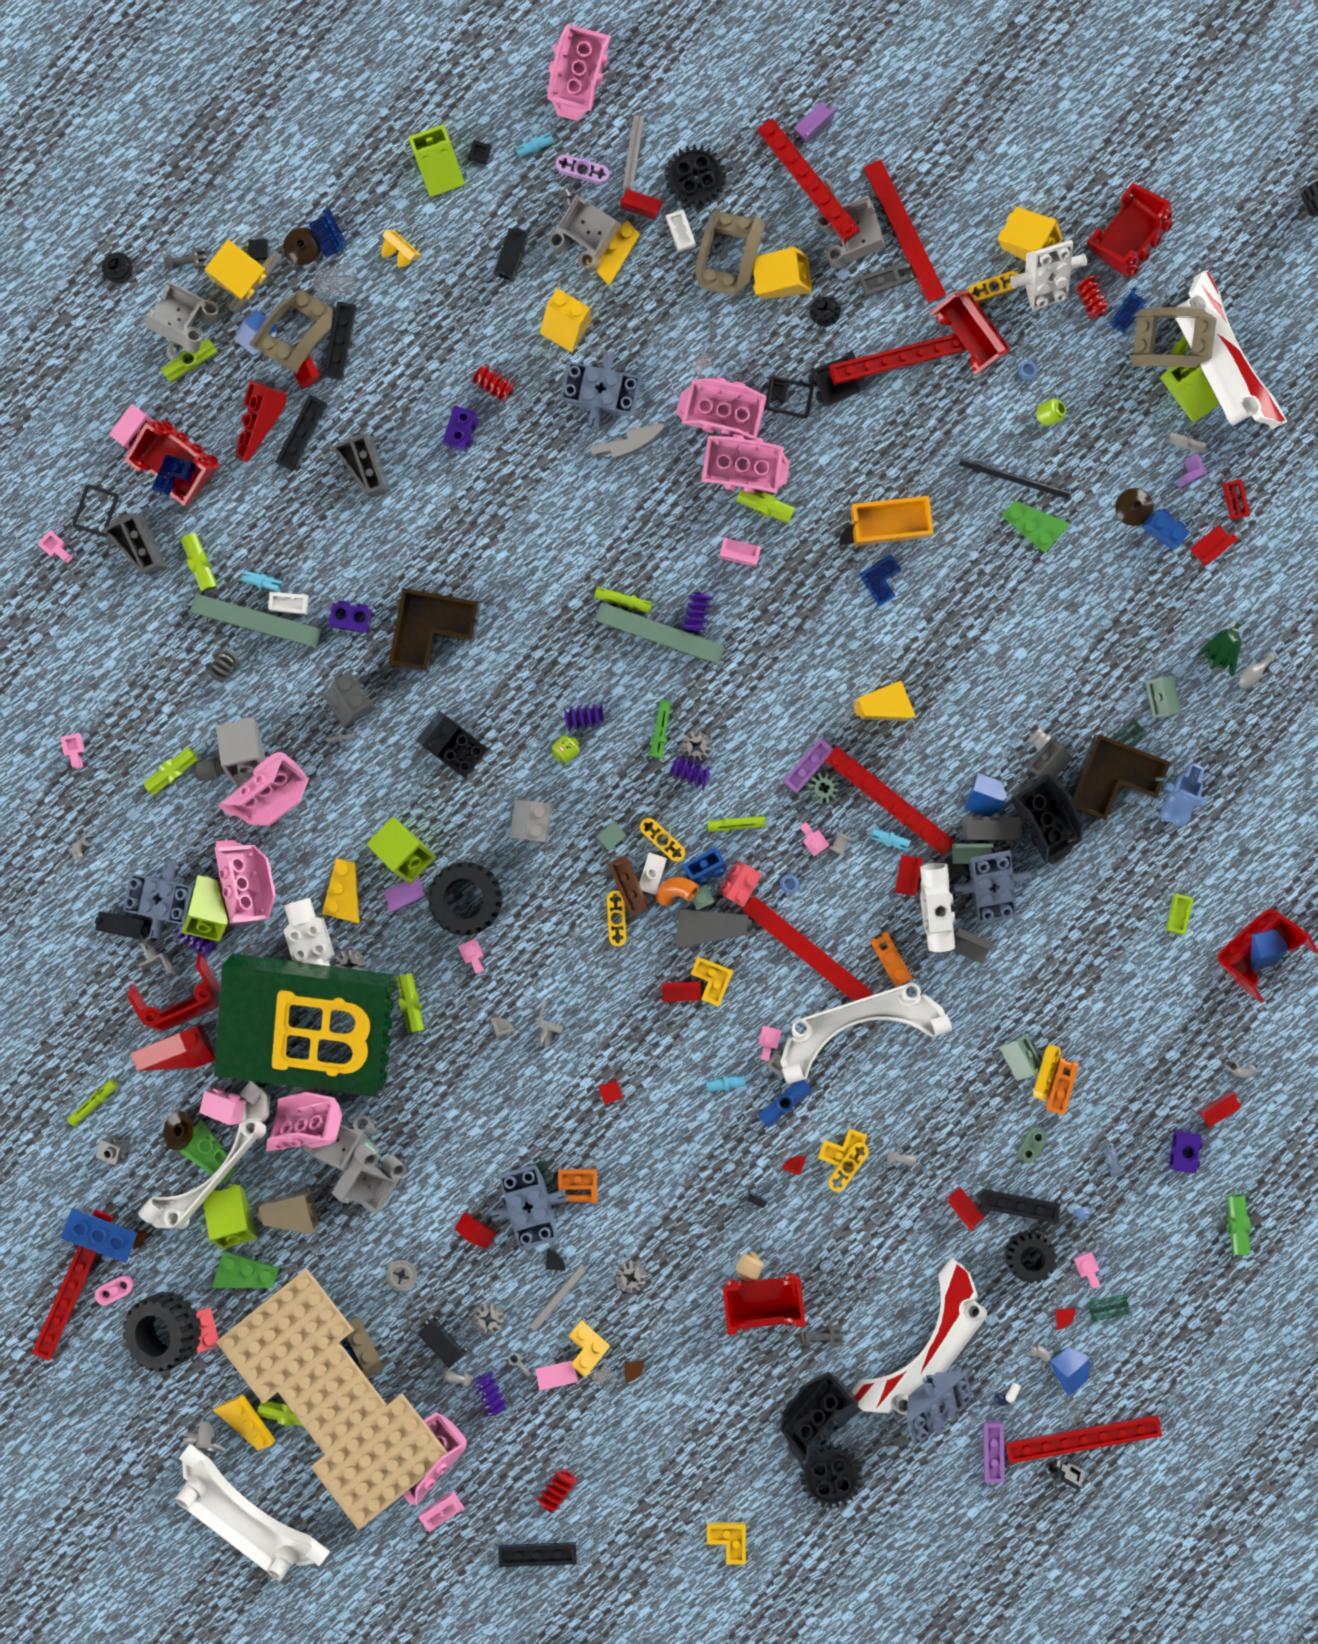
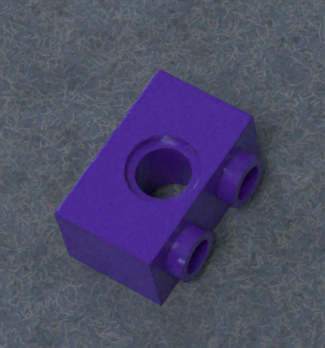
M1180 1130L1173 1131L1169 1160L1170 1169L1196 1174L1197 1169L1200 1167L1199 1150L1203 1147V1139L1200 1134ZM1186 1147L1190 1148L1188 1156L1183 1155V1150Z

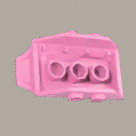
M566 25L559 42L555 43L554 61L551 60L549 65V72L551 74L547 99L553 103L557 116L579 121L583 114L591 111L597 86L602 84V68H606L608 62V55L606 53L611 36Z
M715 377V379H692L691 386L680 394L676 414L682 419V424L702 428L703 431L708 433L717 431L726 437H732L733 434L743 435L744 438L752 439V437L757 438L767 396L745 386L744 383L737 381L729 383L720 377Z
M733 434L732 437L709 435L704 455L702 482L725 485V489L736 490V487L744 488V492L755 493V490L777 493L779 487L787 484L790 461L783 453L784 447L765 443L762 438L752 437L751 440H746L743 435Z
M277 752L260 763L253 771L254 776L228 796L218 807L229 815L240 817L250 825L270 826L300 803L309 779L296 762L286 754Z
M234 840L216 841L215 853L222 887L220 894L228 920L227 924L242 925L269 919L276 894L268 858L255 845H241Z
M309 1092L278 1098L277 1113L270 1138L267 1139L266 1152L304 1145L310 1148H317L335 1142L342 1119V1113L335 1098Z
M437 1412L423 1421L448 1453L439 1458L422 1480L403 1494L410 1505L415 1504L417 1506L426 1493L436 1485L437 1479L453 1466L467 1445L466 1438L454 1423Z

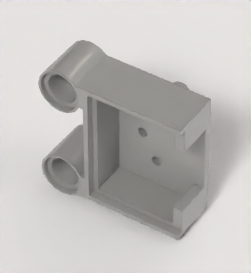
M576 195L556 230L549 234L548 243L554 249L564 252L570 246L569 237L589 249L579 255V265L587 271L594 272L599 268L602 256L622 224L579 195ZM562 237V242L556 245L557 239ZM592 257L591 264L587 266V259Z
M869 196L842 206L860 228V232L846 243L841 239L842 247L832 245L828 248L826 256L832 266L837 269L843 268L853 260L886 247L875 209ZM820 213L817 216L818 226L824 234H834L835 230L830 224L824 225L827 220ZM840 254L839 258L834 259L836 255Z
M168 281L167 286L163 290L161 301L155 310L151 309L149 314H147L145 327L183 346L186 351L195 353L200 349L203 334L201 330L192 327L197 317L206 326L214 325L217 321L219 306L214 301L205 300Z
M339 1105L340 1111H341V1113H343V1109H342V1107ZM360 1115L353 1122L354 1131L340 1124L337 1139L330 1145L310 1148L304 1145L299 1148L344 1172L354 1157L355 1149L360 1145H364L366 1139L374 1133L375 1125L367 1116ZM367 1122V1127L360 1130L361 1125Z
M360 1145L355 1149L354 1157L332 1191V1194L340 1202L348 1204L351 1200L360 1203L368 1211L378 1215L399 1179L405 1175L406 1167L394 1155H390L383 1160L382 1170L374 1168L378 1163V1156L367 1145Z

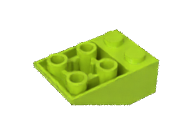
M444 124L408 137L430 198L466 185Z
M1200 364L1197 368L1171 367L1160 377L1193 423L1220 405Z

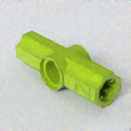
M207 338L201 342L198 352L190 353L184 350L178 358L160 369L171 384L188 372L195 371L199 365L218 354V351L210 339ZM188 358H194L192 363H185Z
M741 488L736 502L754 509L758 514L761 512L765 514V517L771 516L789 524L795 510L794 507L778 501L777 498L768 493H759L757 491L755 493L744 492V488Z
M187 534L180 538L188 557L186 558L188 566L195 575L201 592H207L218 587L210 568L211 563H208L207 560L208 555L203 551L197 534Z
M187 747L175 758L164 762L155 774L143 782L144 787L155 796L169 784L175 783L179 776L182 777L186 770L199 761L198 757Z
M413 973L396 976L400 995L399 1005L401 1012L404 1013L407 1032L424 1030L421 1015L422 1006L418 1001L420 996L416 992Z
M268 1399L263 1404L260 1401L257 1411L258 1416L278 1420L279 1424L285 1426H293L294 1424L303 1426L285 1401L279 1402Z

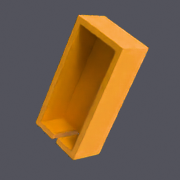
M929 496L852 504L850 508L852 525H855L853 528L855 546L931 538L933 535Z

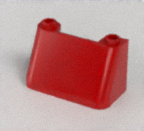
M788 1273L780 1278L742 1282L732 1279L727 1280L726 1284L722 1285L728 1335L737 1334V1330H740V1328L743 1331H747L746 1328L781 1324L789 1326V1322L795 1324L796 1328L806 1327L801 1279L795 1273Z

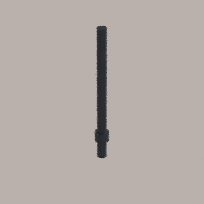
M963 458L959 461L960 466L973 469L972 472L989 474L1066 499L1070 495V491L983 465L984 463L980 461L973 462Z

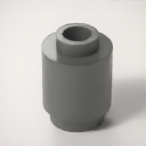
M215 758L197 762L196 767H193L194 775L200 781L217 778L224 773L220 759L215 760Z

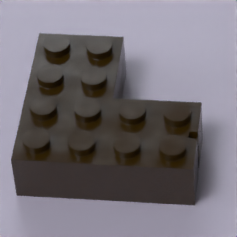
M403 588L388 664L393 667L429 673L436 636L474 643L477 627L474 621L478 622L480 603Z
M1094 734L1070 794L1074 800L1073 805L1080 812L1101 820H1107L1120 786L1150 798H1157L1163 782L1155 781L1156 777L1165 778L1171 762L1103 735Z

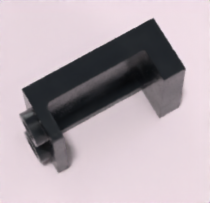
M853 350L847 352L840 359L816 369L814 367L810 369V375H808L811 386L815 385L817 390L815 393L819 404L823 403L824 407L866 390L868 384L865 378L834 385L829 366L856 359Z

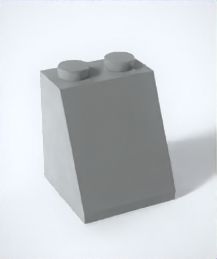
M244 718L241 721L216 726L221 767L232 784L241 782V780H249L254 776V769L266 760L256 721L254 718Z
M515 800L509 838L548 843L553 805L536 801Z

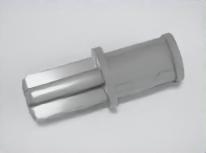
M1172 431L1167 440L1168 444L1182 447L1183 450L1189 449L1202 454L1206 449L1205 442L1192 439L1189 435L1186 437Z

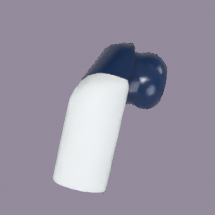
M1013 1382L1008 1392L1004 1395L997 1393L994 1401L999 1406H1005L1014 1402L1021 1386Z

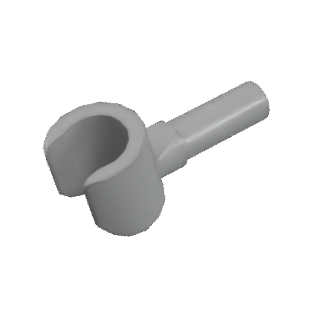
M514 1353L518 1361L513 1362L509 1357V1363L513 1366L517 1365L529 1377L531 1373L521 1362L520 1354Z

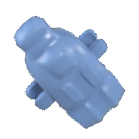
M1195 763L1188 764L1186 771L1179 775L1173 784L1166 783V785H1163L1162 792L1168 794L1162 805L1159 816L1165 822L1185 827L1191 818L1194 807L1202 808L1206 805L1207 799L1201 797L1203 788L1201 778L1204 774V769L1200 765Z

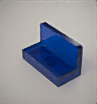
M330 209L323 210L322 218L310 222L309 226L324 256L329 257L346 249V241Z
M1136 287L1131 290L1108 323L1123 334H1125L1136 318L1134 315L1147 302L1135 294Z

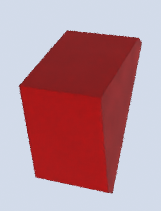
M464 1212L454 1228L469 1243L486 1249L497 1234L495 1230Z

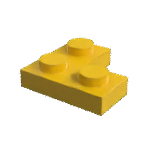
M697 957L690 975L708 982L701 1000L719 1007L733 970Z
M849 1128L842 1146L824 1139L817 1158L838 1165L855 1142L865 1143L868 1135ZM861 1146V1148H855L857 1153L854 1157L852 1156V1154H850L849 1156L850 1158L854 1159L856 1163H858L859 1161L856 1159V1157L858 1156V1154H861L863 1146ZM847 1161L843 1164V1168L852 1171L854 1164Z
M581 1320L568 1335L582 1349L570 1365L586 1377L610 1345Z
M707 1522V1544L726 1545V1564H746V1522Z

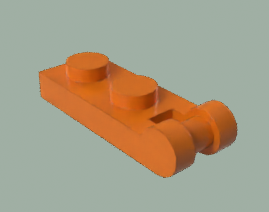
M885 931L879 938H873L869 941L894 986L898 987L912 979V976L889 934ZM886 942L888 948L881 950L880 945Z
M1059 1057L1045 1106L1046 1110L1065 1115L1079 1067L1078 1062H1067L1066 1059ZM1064 1069L1069 1070L1068 1076L1063 1074Z

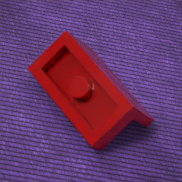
M626 189L624 197L620 200V209L653 220H657L662 205L661 200Z
M310 355L299 367V372L297 374L294 373L301 389H305L322 380Z
M1218 525L1191 547L1190 550L1206 566L1236 542L1238 538L1234 533L1229 536Z
M901 855L894 893L916 896L923 858Z
M700 981L662 983L663 1002L701 1000Z
M1229 1090L1198 1110L1208 1128L1242 1108L1236 1099V1092Z
M958 1187L945 1198L971 1232L975 1230L973 1227L985 1218L961 1187Z

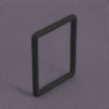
M771 376L765 407L770 411L806 419L809 416L813 386L795 380ZM774 380L809 388L805 415L769 406Z
M88 484L83 491L72 525L75 528L99 536H105L103 531L99 532L76 523L90 488L114 497L104 528L108 527L118 501V494Z

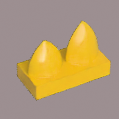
M386 229L382 235L385 238L381 251L382 258L389 257L399 250L397 257L398 267H405L421 257L422 254L395 230Z

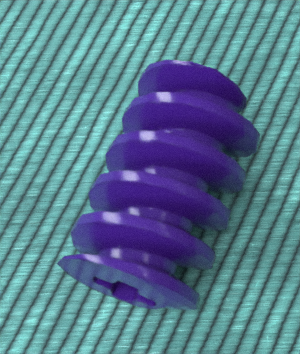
M692 592L695 595L689 596L692 602L687 604V607L692 610H687L686 615L689 617L684 618V622L688 625H683L682 629L702 634L700 631L707 629L702 623L708 622L704 615H710V612L705 609L712 607L707 601L714 598L707 594Z
M602 703L599 709L593 704L592 710L589 709L588 705H585L584 710L578 705L576 711L570 706L569 712H567L564 707L565 723L569 731H571L573 725L576 730H579L580 724L586 729L588 723L591 728H594L596 722L599 728L602 727L604 722Z
M681 755L675 758L669 775L673 773V779L680 775V782L687 778L688 785L695 781V788L702 784L703 791L711 774L709 773L708 766L702 770L701 763L697 767H695V761L688 765V758L681 762Z
M183 925L175 932V934L179 933L177 936L179 939L184 938V944L190 943V949L196 948V954L202 953L204 959L218 945H215L213 940L181 933Z
M492 1371L473 1379L476 1383L472 1388H479L475 1395H482L478 1402H485L481 1409H488V1412L484 1415L485 1417L494 1416L507 1408L504 1407L506 1401L500 1400L503 1394L498 1392L500 1388L498 1385H495L496 1379L491 1378L493 1376Z

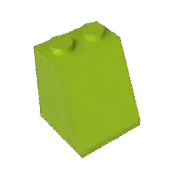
M395 817L388 820L367 843L368 847L392 872L410 885L437 857Z
M197 875L187 917L181 933L220 942L228 920L218 882L209 876Z
M234 1184L221 1191L213 1190L203 1202L209 1241L220 1249H225L259 1239L245 1189L240 1185Z

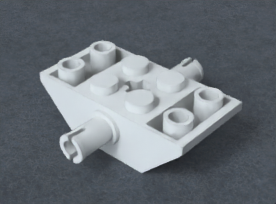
M1072 240L1026 253L1025 273L1010 277L1011 285L1014 289L1022 285L1026 286L1032 311L1068 299L1071 270L1087 265V258L1084 253L1072 257Z

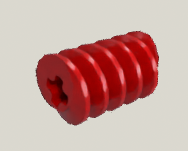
M1097 275L1087 277L1075 288L1076 292H1080L1079 298L1083 299L1082 305L1086 306L1085 312H1091L1088 315L1089 319L1100 318L1112 310H1106V307L1110 304L1109 302H1102L1106 295H1099L1103 288L1096 289L1100 284L1099 281L1093 282Z
M489 364L484 368L481 366L474 374L472 383H478L479 388L484 387L485 392H490L492 397L497 395L496 399L498 401L503 400V404L506 403L513 393L515 382L508 385V377L502 381V373L496 377V369L489 372Z
M561 1468V1472L555 1470L554 1473L557 1478L550 1477L552 1485L549 1483L545 1484L548 1491L541 1490L544 1497H536L540 1505L550 1513H555L559 1509V1504L564 1502L563 1498L568 1496V1491H572V1485H576L578 1482L575 1476L564 1468Z

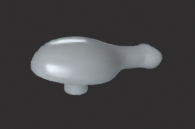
M1269 652L1261 662L1251 664L1244 669L1240 676L1239 686L1248 689L1256 685L1265 668L1274 661V654Z

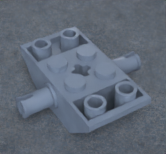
M608 351L603 352L599 368L567 361L559 399L573 406L590 410L587 423L589 428H592L593 425L594 429H599L602 413L615 416H633L635 413L642 377L612 371L615 354L612 352L609 354V359ZM604 388L601 393H598V389Z
M1010 850L972 857L969 862L970 882L954 884L955 897L972 893L979 924L1016 917L1014 887L1016 884L1032 882L1030 870L1013 873Z
M164 861L163 873L160 878L130 873L122 911L151 917L153 921L149 937L161 939L164 922L166 921L181 925L185 924L194 887L173 880L176 862Z
M536 1164L498 1175L507 1205L490 1210V1214L493 1216L492 1221L496 1222L506 1218L511 1219L520 1250L557 1240L552 1205L568 1202L567 1195L565 1196V1189L548 1194L545 1181ZM527 1202L529 1205H533L531 1209L526 1207Z
M936 1372L934 1375H926V1378H923V1384L908 1396L907 1423L914 1446L924 1441L933 1431L939 1434L943 1433V1430H946L944 1421L954 1416L957 1410L967 1405L972 1399L968 1377L965 1372Z

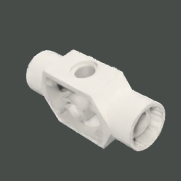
M945 863L922 865L920 867L921 883L919 890L928 950L932 952L953 950L955 948V939L952 923H955L954 912H951L953 895L948 890L950 888L948 865Z
M307 898L284 905L289 925L283 931L292 961L330 966L329 960L335 953L325 920L315 916L311 899Z

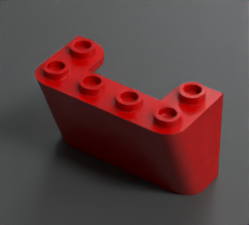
M1133 182L1121 197L1122 209L1106 230L1102 233L1101 228L1098 227L1087 241L1088 250L1127 279L1136 275L1141 262H1145L1148 259L1151 249L1159 245L1163 233L1168 232L1173 225L1171 202Z
M169 421L146 422L124 461L139 472L148 470L174 490L169 494L183 506L190 505L220 467L219 460L215 456L207 455L203 452L204 448L199 444L190 442L188 440L189 437L185 433L177 432L173 429L174 426Z

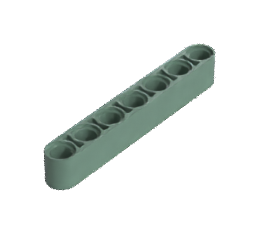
M195 594L190 613L196 615L199 614L213 620L217 619L231 625L235 624L245 629L256 630L259 633L273 635L287 641L291 640L305 646L309 645L312 648H317L322 631L316 627Z
M604 603L600 604L594 620L596 623L606 624L605 626L616 630L621 629L624 633L636 637L638 635L641 639L649 642L660 643L659 645L663 647L677 649L680 653L689 656L690 654L694 655L697 659L706 662L711 661L714 665H719L725 648L718 643Z

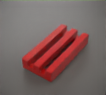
M1242 479L1223 483L1222 487L1230 521L1251 516ZM1236 484H1238V489L1243 505V514H1241L1239 500L1235 489ZM1228 486H1230L1237 515H1235Z

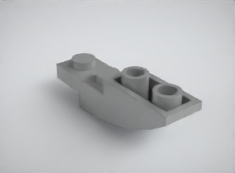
M653 422L644 428L640 426L631 427L629 431H626L627 439L620 437L613 439L610 443H605L604 441L594 443V446L590 447L592 458L611 454L612 461L629 457L653 443L664 432V423Z

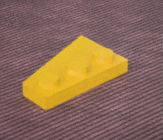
M628 220L619 228L602 256L599 268L596 270L609 287L640 237L639 232ZM592 257L587 259L589 264L592 262Z
M336 858L322 914L360 923L356 863Z
M243 1394L223 1402L213 1409L215 1413L258 1451L271 1446L276 1441Z

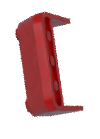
M968 290L953 293L930 312L931 316L937 314L936 319L941 325L950 326L971 355V362L969 364L974 370L972 372L974 375L982 373L1010 352L1006 341Z
M1274 909L1263 911L1220 950L1217 955V960L1243 990L1261 1004L1264 1002V999L1256 988L1259 978L1254 973L1255 970L1252 971L1250 969L1253 934L1274 929L1287 943V951H1295L1303 944L1315 954L1318 953V949L1311 936Z
M202 953L197 955L196 968L204 982L195 987L194 996L161 1011L155 1007H147L135 984H130L127 998L143 1024L158 1032H164L219 1007L220 986Z

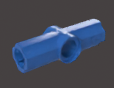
M805 1080L795 1082L786 1091L778 1095L758 1116L769 1128L786 1112L791 1111L812 1089ZM785 1097L789 1098V1106L782 1107L780 1100Z

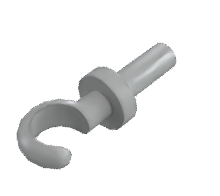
M339 733V735L333 738L327 736L325 740L330 743L336 740L343 742L345 739H355V734L343 735V733Z

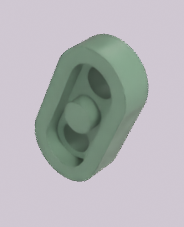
M1033 1127L1028 1131L1017 1151L1018 1157L1022 1162L1032 1163L1037 1159L1048 1138L1044 1129ZM1036 1134L1041 1135V1139L1038 1141L1035 1140ZM1030 1150L1031 1156L1026 1157L1025 1152Z

